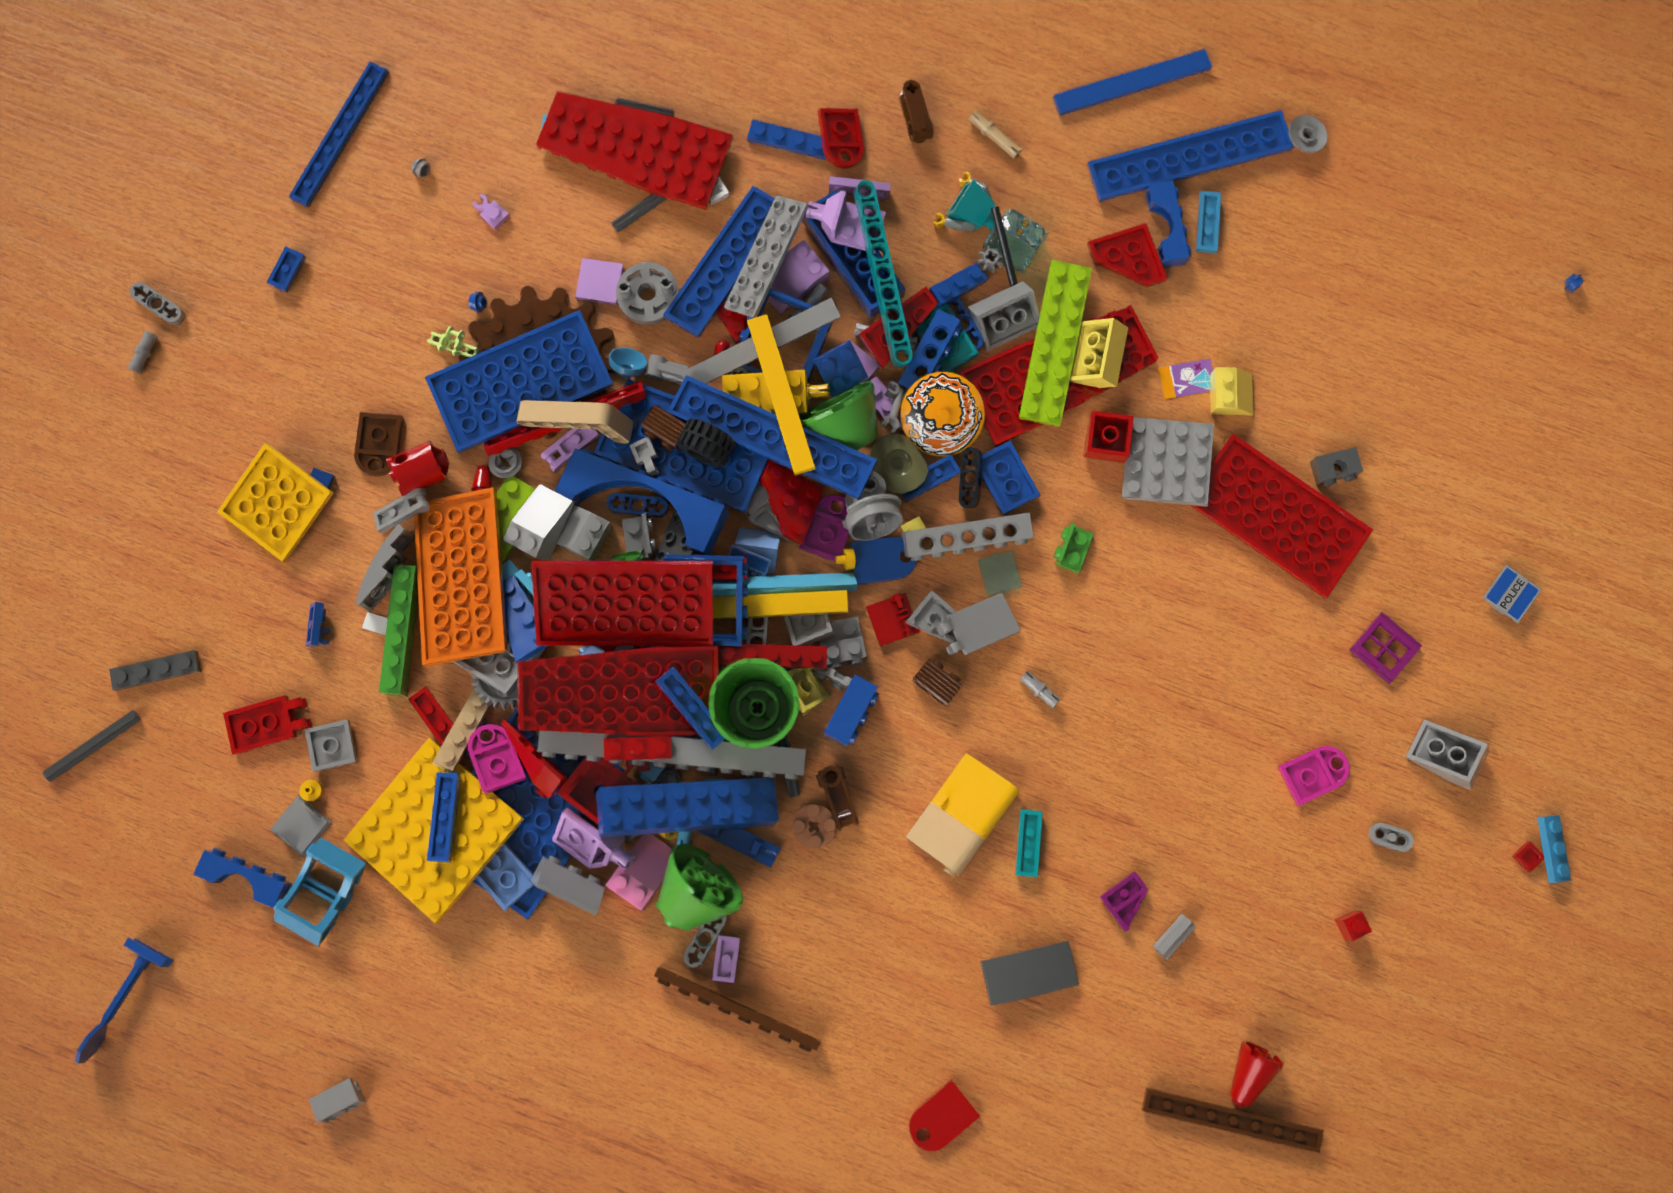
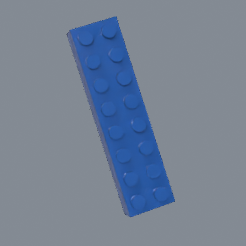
M774 778L600 787L596 792L599 837L773 826L779 821Z

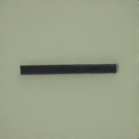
M999 206L991 208L1009 285L1012 287L1018 283Z

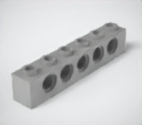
M1030 513L901 532L905 557H911L912 561L922 560L924 555L932 554V558L945 556L946 551H953V554L966 553L965 548L973 547L974 551L986 550V545L994 544L995 548L1007 546V542L1015 541V545L1028 543L1027 539L1034 538ZM1007 525L1013 528V534L1010 537L1005 534V527ZM987 528H990L993 532L990 540L984 537V531ZM966 531L972 534V541L970 543H966L963 540V535ZM946 534L952 539L948 547L942 542V538ZM925 537L931 541V546L927 550L921 545Z

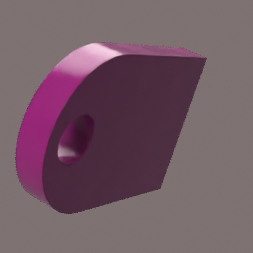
M830 495L819 500L803 544H800L799 550L836 562V556L842 555L849 537V531L842 525V521L845 520L848 514L845 498ZM840 502L843 509L840 512H834L831 510V504Z

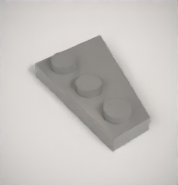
M933 591L929 592L905 623L949 643L957 641L953 631L939 636L936 629L941 624L948 622L946 617L956 611Z

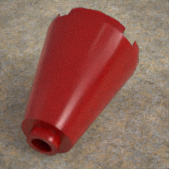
M1242 1041L1229 1094L1233 1098L1232 1102L1242 1108L1245 1105L1251 1106L1283 1068L1284 1062L1276 1055L1272 1058L1265 1048L1246 1041V1043Z

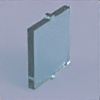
M1012 552L1000 555L994 554L992 557L978 560L987 596L1001 592L1005 594L1009 590L1022 587Z

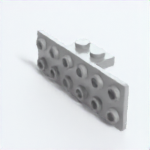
M781 196L775 197L726 301L725 309L751 318L757 317L808 209V204Z

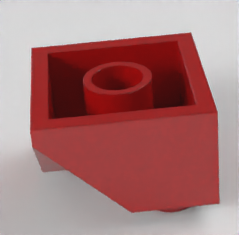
M1092 410L1085 438L1083 457L1125 463L1130 455L1134 416Z

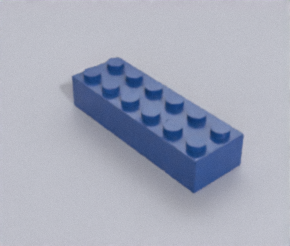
M834 190L815 203L826 204L827 199L838 192ZM805 213L802 219L803 224L868 317L872 318L880 313L866 251L831 242L821 227V221L806 218ZM876 250L874 255L877 258H883L879 250ZM878 271L879 277L882 279L888 278V274L885 271ZM895 274L900 299H902L905 294V287ZM883 291L885 299L891 300L893 298L891 292Z

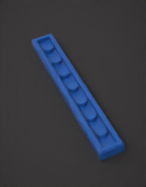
M1206 49L1055 94L1053 95V100L1058 114L1061 116L1209 71L1212 65Z
M371 61L368 63L288 196L291 200L309 208L388 76L389 71Z

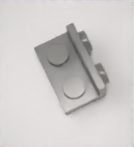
M646 513L641 514V517L622 520L626 551H641L643 560L654 558L653 552H656L657 548L655 539H651L650 531H654L652 519H648Z

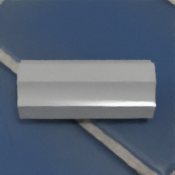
M1181 914L1152 947L1163 958L1168 960L1196 926L1186 916Z

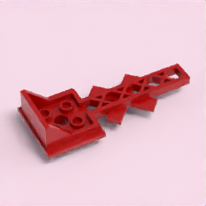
M586 756L557 794L598 825L595 787L597 785H604L605 787L638 785L627 776L635 765H629V760H625L626 770L623 773L613 765L614 763L604 761L603 757H600V762L587 761ZM645 761L644 766L636 765L637 772L651 771L650 762Z

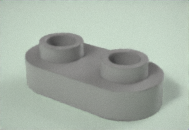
M1375 823L1368 830L1371 842L1388 849L1406 852L1414 844V839L1410 832L1385 823ZM1377 830H1380L1382 833L1380 838L1376 836ZM1398 837H1401L1403 840L1401 845L1397 843Z

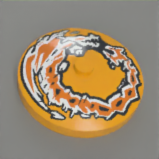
M934 372L919 378L907 390L900 409L901 424L907 438L912 441L917 449L933 456L955 455L970 447L979 436L985 418L984 404L978 390L967 379L951 372Z

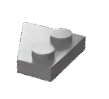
M828 666L827 669H811L814 671V676L821 680L827 678L833 681L831 685L841 691L843 688L847 689L852 680L850 677H845Z

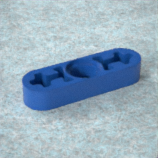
M957 298L948 303L949 307L951 303L954 306L958 305L956 311L959 316L956 318L966 320L969 323V327L965 329L967 335L971 332L972 338L974 340L978 339L975 348L979 351L983 345V338L963 303Z
M613 493L607 499L608 508L615 514L641 516V514L646 513L647 517L662 518L669 511L666 500L661 497ZM617 498H619L621 503H627L626 499H629V509L625 510V505H618V508H615L611 503L615 502ZM636 500H641L644 503L640 511L632 509V504ZM647 501H650V506H657L658 503H661L664 509H660V512H657L655 508H649L650 512H646L648 509Z

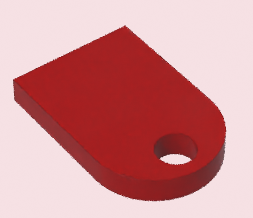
M820 108L818 110L822 147L826 159L837 168L849 169L854 167L861 160L864 153L858 109ZM840 154L847 155L849 161H843Z
M950 1080L913 1112L909 1121L910 1135L914 1143L920 1148L927 1151H937L947 1146L975 1122L980 1115L955 1083ZM921 1128L929 1131V1137L924 1141L919 1140L916 1136L917 1131Z

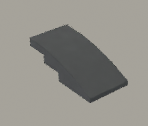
M1069 941L980 961L990 1006L1079 985Z

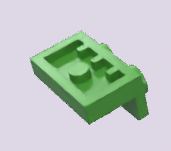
M1072 522L1069 527L1065 526L1061 535V539H1064L1061 547L1057 546L1053 558L1057 559L1055 565L1079 574L1094 533L1075 527V523Z

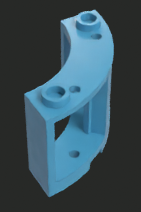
M322 837L316 844L312 843L308 847L306 860L297 879L283 899L280 898L274 906V921L317 946L323 942L335 926V921L340 913L339 910L344 912L353 896L351 893L355 888L354 886L359 884L366 863ZM316 860L345 876L339 892L309 875ZM302 886L332 903L317 926L287 909Z

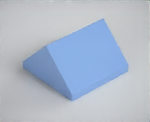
M739 527L735 545L772 560L767 574L775 575L781 537L769 531Z

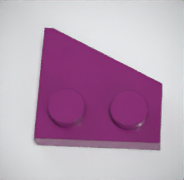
M1133 871L1099 896L1124 932L1129 930L1130 924L1135 914H1137L1140 903L1145 898L1148 888L1136 871Z

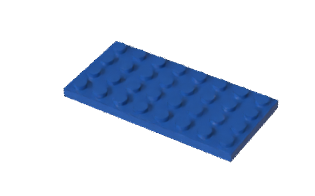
M580 310L425 377L458 453L523 426L517 423L520 402L522 400L578 402L614 386Z
M627 379L624 387L634 384L636 381ZM644 384L646 398L637 403L624 405L619 409L620 412L634 422L630 443L615 442L602 433L594 450L595 456L600 458L602 455L606 456L618 465L620 462L625 463L631 467V470L637 472L639 469L645 472L647 470L644 464L641 466L637 464L629 445L647 437L644 434L645 430L641 423L644 422V419H646L654 405L667 412L675 398L671 394ZM657 438L655 440L651 439L658 455L653 461L659 472L658 475L652 478H664L670 485L680 484L686 487L688 492L694 493V491H698L706 495V498L713 501V498L723 501L727 507L743 513L747 512L769 459L735 445L725 467L717 468L698 461L682 450L679 452L674 449L669 451L661 445L662 441Z

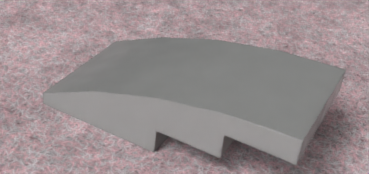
M400 524L395 527L383 542L362 581L355 603L369 612L391 590L394 564L402 565L407 560L401 553L415 539Z

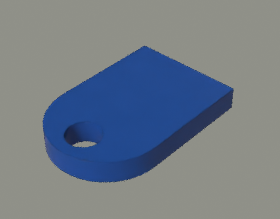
M900 537L850 543L851 548L855 552L856 565L854 574L857 585L900 580L910 575L915 568L916 561L911 560L904 563L900 560V554L904 552L903 539Z

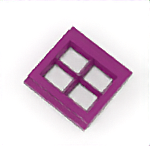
M1381 612L1351 646L1349 651L1390 684L1422 645ZM1379 626L1392 635L1386 644H1383L1373 635ZM1369 638L1382 647L1376 656L1363 647ZM1395 639L1408 649L1402 658L1389 649V646ZM1385 651L1398 661L1391 670L1378 660Z

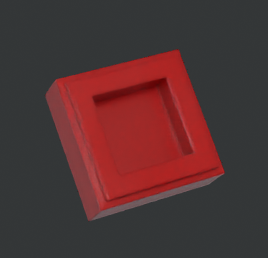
M1527 841L1512 856L1527 872H1532L1544 860V855L1531 841Z

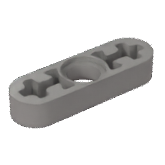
M136 282L131 286V297L169 324L179 325L184 321L185 313L180 307L145 283ZM138 291H144L148 295V298L146 299L144 296L138 294ZM156 299H162L161 307L154 309L152 306L153 302ZM167 309L176 313L177 317L174 318L166 312Z
M727 916L721 918L723 920L722 923L718 922L714 926V929H718L716 934L710 928H705V924L700 926L684 954V962L687 966L696 968L703 963L726 924ZM704 931L709 932L712 936L711 942L706 945L702 944L699 940V935ZM696 942L699 947L706 948V951L704 953L700 950L697 956L700 959L699 962L694 961L691 963V958L688 955L696 951L697 947H693Z

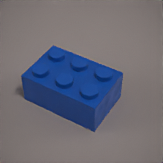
M854 675L824 731V736L846 748L849 744L853 745L859 733L856 729L859 725H864L869 716V712H867L868 707H873L879 697V693H877L878 686Z

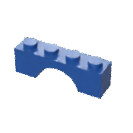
M1173 180L1149 184L1145 191L1149 211L1161 215L1169 226V237L1163 240L1157 249L1163 268L1185 265L1189 257H1191V247L1186 243L1187 229L1182 224L1183 210L1178 205V188L1174 186Z
M218 848L204 850L193 874L211 883H222L227 877L233 874H240L251 883L253 900L274 908L280 898L283 899L291 885V882L285 880L286 876L276 872L273 875L266 873V868L253 864V867L245 864V859L233 856L232 859L225 856L227 852Z

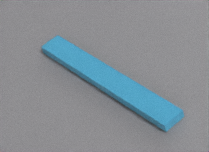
M854 573L751 576L744 580V584H748V595L839 590L857 591V581ZM713 580V596H736L737 580Z

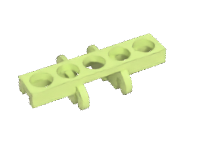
M451 326L442 335L431 332L432 336L430 340H427L429 344L437 346V349L440 351L444 349L451 351L453 356L462 355L470 358L479 352L477 347L462 342L465 337L463 330L457 332ZM452 335L457 336L455 340L451 339ZM439 337V342L433 341L434 338ZM455 343L454 349H451V345ZM463 346L466 347L464 352L461 351ZM472 349L474 354H468V351Z

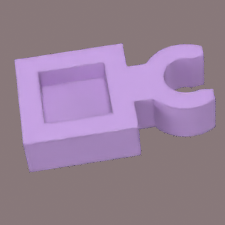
M480 194L479 196L483 203L478 205L473 201L472 204L477 211L482 212L480 214L481 218L494 230H497L510 215L497 202L493 201L489 204L487 197Z

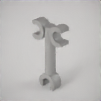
M891 381L887 385L889 389L884 395L887 398L895 399L889 416L882 421V427L889 423L892 426L891 432L894 433L900 425L897 417L906 392L896 382Z

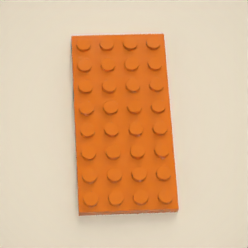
M493 487L426 500L429 502L430 510L414 516L422 665L427 667L508 652L497 490Z

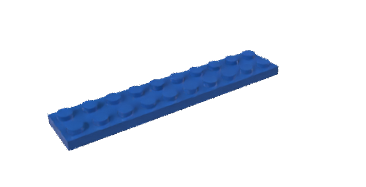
M1282 110L1089 161L1087 167L1098 201L1102 202L1146 190L1148 185L1152 183L1171 180L1176 182L1292 150L1294 145L1289 138L1288 127Z
M685 376L667 411L668 413L684 422H687L688 419H698L712 424L730 435L736 445L793 470L775 414L692 377ZM803 427L815 470L802 473V475L859 500L878 462L877 459Z

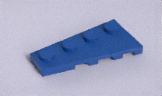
M511 576L503 581L506 629L515 662L518 663L519 661L528 660L548 646H536L534 607L516 578Z

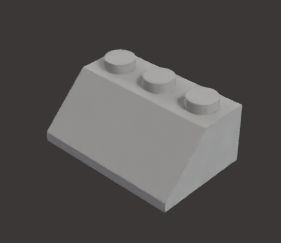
M1023 281L968 307L970 316L983 338V345L987 351L1036 329L1040 316L1034 291Z
M550 855L549 859L543 856L531 878L533 884L537 888L597 915L605 889L600 884L601 879L591 874L588 877L581 875L582 870L572 865L567 868L561 865L562 861Z

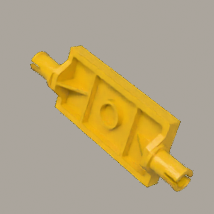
M806 370L785 371L798 414L808 413V402L811 398L830 397V392L824 391L830 390L829 384L810 385L807 382ZM763 373L722 375L723 392L776 415Z

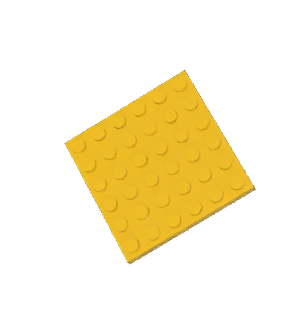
M428 738L345 837L344 841L434 923L439 924L518 828L524 818L494 792L483 794L478 778L459 763L454 773L461 774L452 860L451 863L427 861L437 772L451 773L433 765V760L441 746L433 739Z

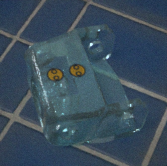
M1007 209L1002 216V221L1014 269L1025 273L1047 238L1048 233L1043 226L1017 210ZM994 226L987 236L983 248L987 250V246L990 249L998 248V253L1001 255L1002 252Z

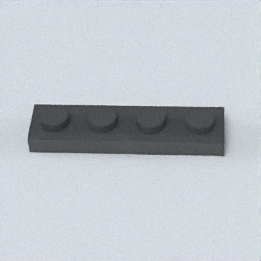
M192 650L112 668L109 671L112 690L118 691L201 672L198 651Z

